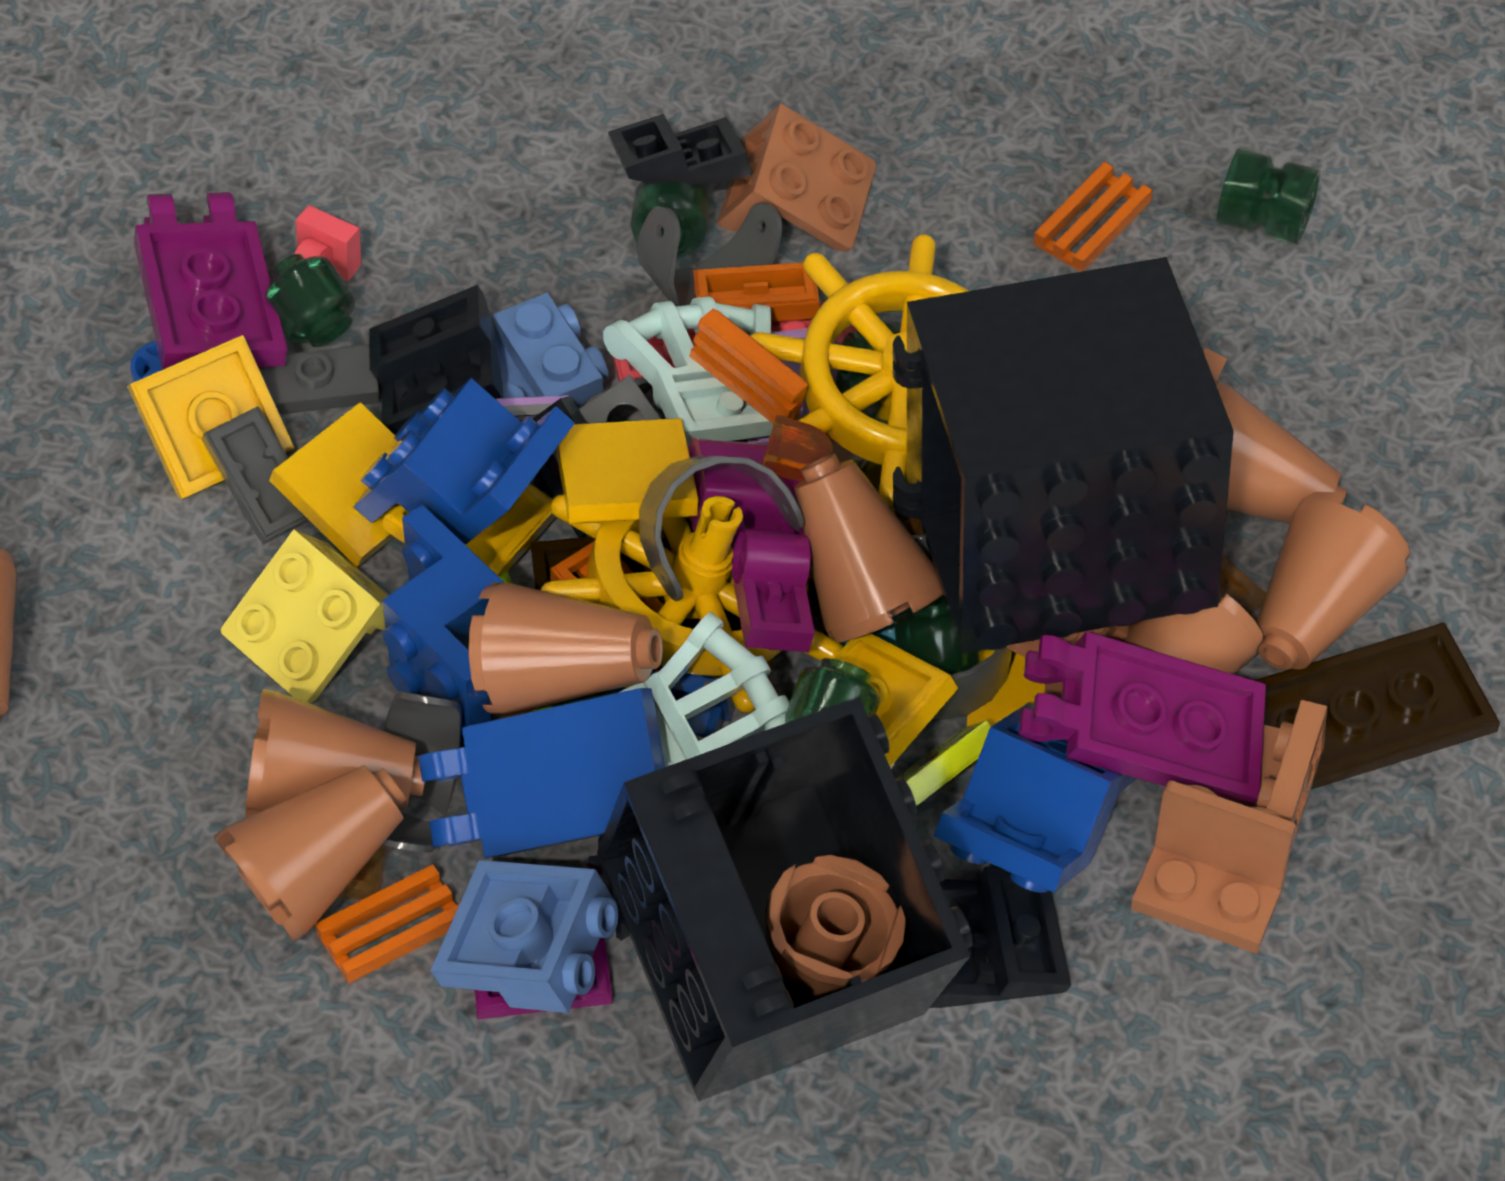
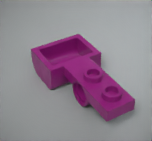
M693 438L688 447L689 457L697 455L744 457L756 461L775 472L791 491L796 503L794 486L804 480L800 470L806 465L823 458L821 452L814 449ZM721 463L693 473L698 495L697 516H691L693 532H695L701 516L700 511L703 503L708 498L721 496L735 502L728 521H730L734 509L740 507L743 513L741 524L737 528L731 543L733 551L731 573L745 647L809 653L815 635L806 591L811 559L809 538L804 534L803 529L796 531L788 524L771 497L749 475L728 464Z

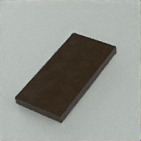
M1445 622L1312 662L1304 669H1289L1254 680L1266 684L1264 725L1280 728L1283 721L1294 724L1301 700L1327 706L1324 749L1311 790L1498 732L1500 721Z

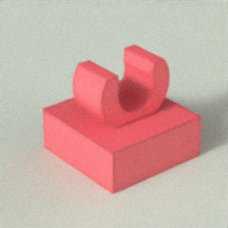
M308 205L296 219L297 249L295 251V258L305 262L304 266L296 274V280L316 289L324 284L330 273L349 281L361 266L360 228Z

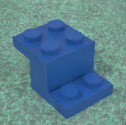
M472 378L453 394L446 388H443L427 404L422 412L417 410L394 436L398 443L389 454L384 452L365 472L360 481L368 488L353 508L373 523L396 503L409 513L423 504L460 541L467 544L510 510L575 422L558 407H554L537 422L530 416H527L521 422Z
M421 504L402 518L405 547H403L402 553L408 567L409 582L382 600L386 628L382 631V635L388 646L390 661L387 673L398 692L458 701L461 706L462 727L491 721V713L486 712L482 706L490 703L487 691H475L471 680L468 655L469 631L472 615H485L489 599H478L482 590L492 583L505 582ZM461 731V740L464 742L463 732Z
M1028 702L990 727L963 799L942 812L933 836L951 844V852L965 861L975 864H986L989 862L1011 872V880L1025 889L1040 893L1049 890L1055 893L1090 864L1095 856L1119 793L1137 780V778L1067 759V740L1040 742L1020 736L1021 710L1023 708L1034 710V704Z

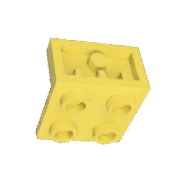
M293 529L221 628V633L294 698L311 704L320 696L365 633L372 635L376 628L380 630L386 629L382 600L389 596V594L329 543Z

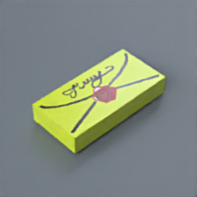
M987 720L958 730L897 777L904 778L909 785L916 806L979 758L991 727Z

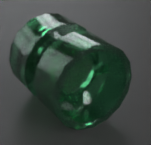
M1238 148L1231 161L1223 185L1217 211V222L1250 231L1258 224L1264 227L1267 237L1299 245L1315 203L1320 182V170L1290 161L1281 168L1274 167L1271 156Z

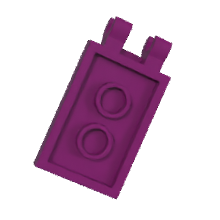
M231 192L207 193L206 200L209 215H204L203 223H178L172 194H147L150 217H144V224L136 225L134 246L162 370L241 335H244L258 367L285 366L287 345L256 222H237Z
M1088 631L1081 636L1075 645L1059 637L1043 635L1039 642V653L1034 651L1026 653L1024 677L1026 679L1042 684L1063 682L1062 699L1047 693H1037L1034 699V710L1027 708L1021 710L1020 736L1040 742L1067 740V759L1161 786H1166L1167 782L1172 780L1184 785L1203 786L1213 791L1219 797L1248 807H1252L1258 801L1261 782L1266 684Z

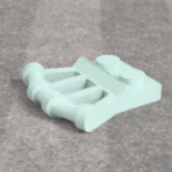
M710 296L694 298L690 305L675 306L671 301L657 302L652 305L651 311L630 322L619 320L604 329L603 340L609 353L616 359H626L652 385L655 407L663 410L666 419L682 418L687 447H689L693 438L735 441L778 435L781 432L774 424L689 357L694 346L687 330L693 329L695 333H698L700 331L697 328L699 320L713 308L721 312L750 336L755 332L771 334L770 306L754 303L752 308L749 309L715 303L714 299ZM654 336L658 339H663L675 367H672L647 340Z
M709 612L697 624L688 639L659 672L651 674L647 681L634 684L621 691L624 692L638 688L652 689L665 767L790 722V715L794 711L785 695L778 696L767 675L770 674L771 669L764 656L756 657L722 629L724 622L712 612ZM705 649L732 670L727 675L677 701L670 691ZM745 690L756 710L698 741L687 719Z

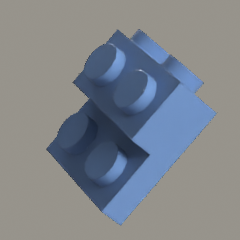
M547 292L493 314L494 335L501 366L504 398L569 395L573 398L579 409L587 400L603 391V381L609 378L605 360L596 346L584 349L578 338L581 336L580 325L569 304L565 303L557 307Z
M479 860L430 971L442 987L499 992L511 1008L569 1013L576 994H587L593 985L595 965L592 956L599 939L609 938L615 932L618 923L617 904L595 869Z

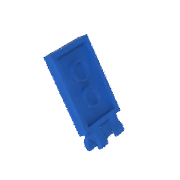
M651 688L633 689L462 727L465 747L418 756L422 782L462 779L468 813L429 821L433 847L456 846L482 841L484 858H497L603 836L623 783L665 767Z

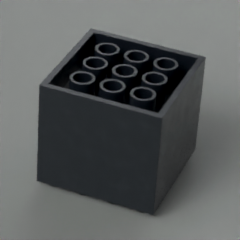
M1167 257L907 302V351L901 337L897 335L893 341V378L896 383L907 388L906 479L908 483L905 482L901 468L896 467L893 473V507L897 513L904 517H919L961 654L985 649L998 650L1008 645L1040 640L1043 635L1063 638L1073 633L1111 626H1128L1138 621L1176 614L1188 615L1203 609L1218 607L1234 430Z
M860 696L623 783L596 854L698 1101L924 1015L971 956L968 947L972 946L973 941L968 922L959 907L950 908L940 885V882H943L945 879L941 859L931 842L922 843L912 820V818L917 816V808L912 791L904 778H894L885 754L889 753V741L884 726L875 713L867 714ZM825 855L857 860L883 877L889 884L886 892L892 898L897 910L901 905L905 916L903 944L893 963L881 975L864 982L861 981L858 975L849 979L842 990L794 1008L790 994L782 981L783 977L778 965L775 964L765 940L766 905L769 895L783 872L794 865L797 868L801 865L813 863L815 857Z

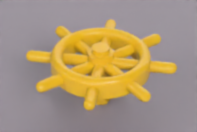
M920 234L914 238L911 244L908 271L876 273L848 283L822 254L815 252L808 254L803 261V268L828 299L818 309L810 322L805 339L764 332H755L750 335V337L779 360L800 363V377L808 383L804 399L811 413L784 428L778 434V446L802 448L827 433L835 442L851 453L882 465L879 494L889 507H893V473L896 467L901 468L906 482L907 388L896 383L893 378V341L899 335L907 351V302L969 291L948 279L932 275L936 245L935 240L927 234ZM888 311H903L900 333L893 334L876 314ZM853 325L874 350L833 343L847 327ZM830 368L872 376L841 393L833 380ZM880 400L881 403L876 418L886 420L888 424L879 422L861 411Z
M564 494L557 495L551 502L552 514L563 522L595 538L588 561L587 578L550 581L542 586L541 591L645 615L650 620L652 628L658 629L661 634L663 654L660 666L663 667L693 631L691 628L681 626L685 619L698 618L701 621L709 612L720 618L724 622L722 629L745 647L742 629L732 631L723 610L725 609L739 617L731 573L733 558L731 543L737 528L741 524L743 518L742 510L740 507L734 509L730 521H728L735 502L721 496L708 498L703 503L700 511L701 516L694 533L691 532V529H693L691 516L663 518L662 529L672 550L670 551L664 547V551L683 592V599L675 602L666 593L653 571L623 574L620 553L651 569L640 542L639 520L569 524ZM810 564V570H809L808 580H807V583H806L807 596H808V582L814 581L813 573H812V569H811V564ZM664 596L666 602L660 611L656 613L639 598ZM814 629L815 635L809 653H804L828 665L844 646ZM745 647L756 657L763 655L766 662L782 651ZM705 649L685 673L699 676H725L732 670ZM745 690L731 696L735 707L740 712L750 713L755 710Z

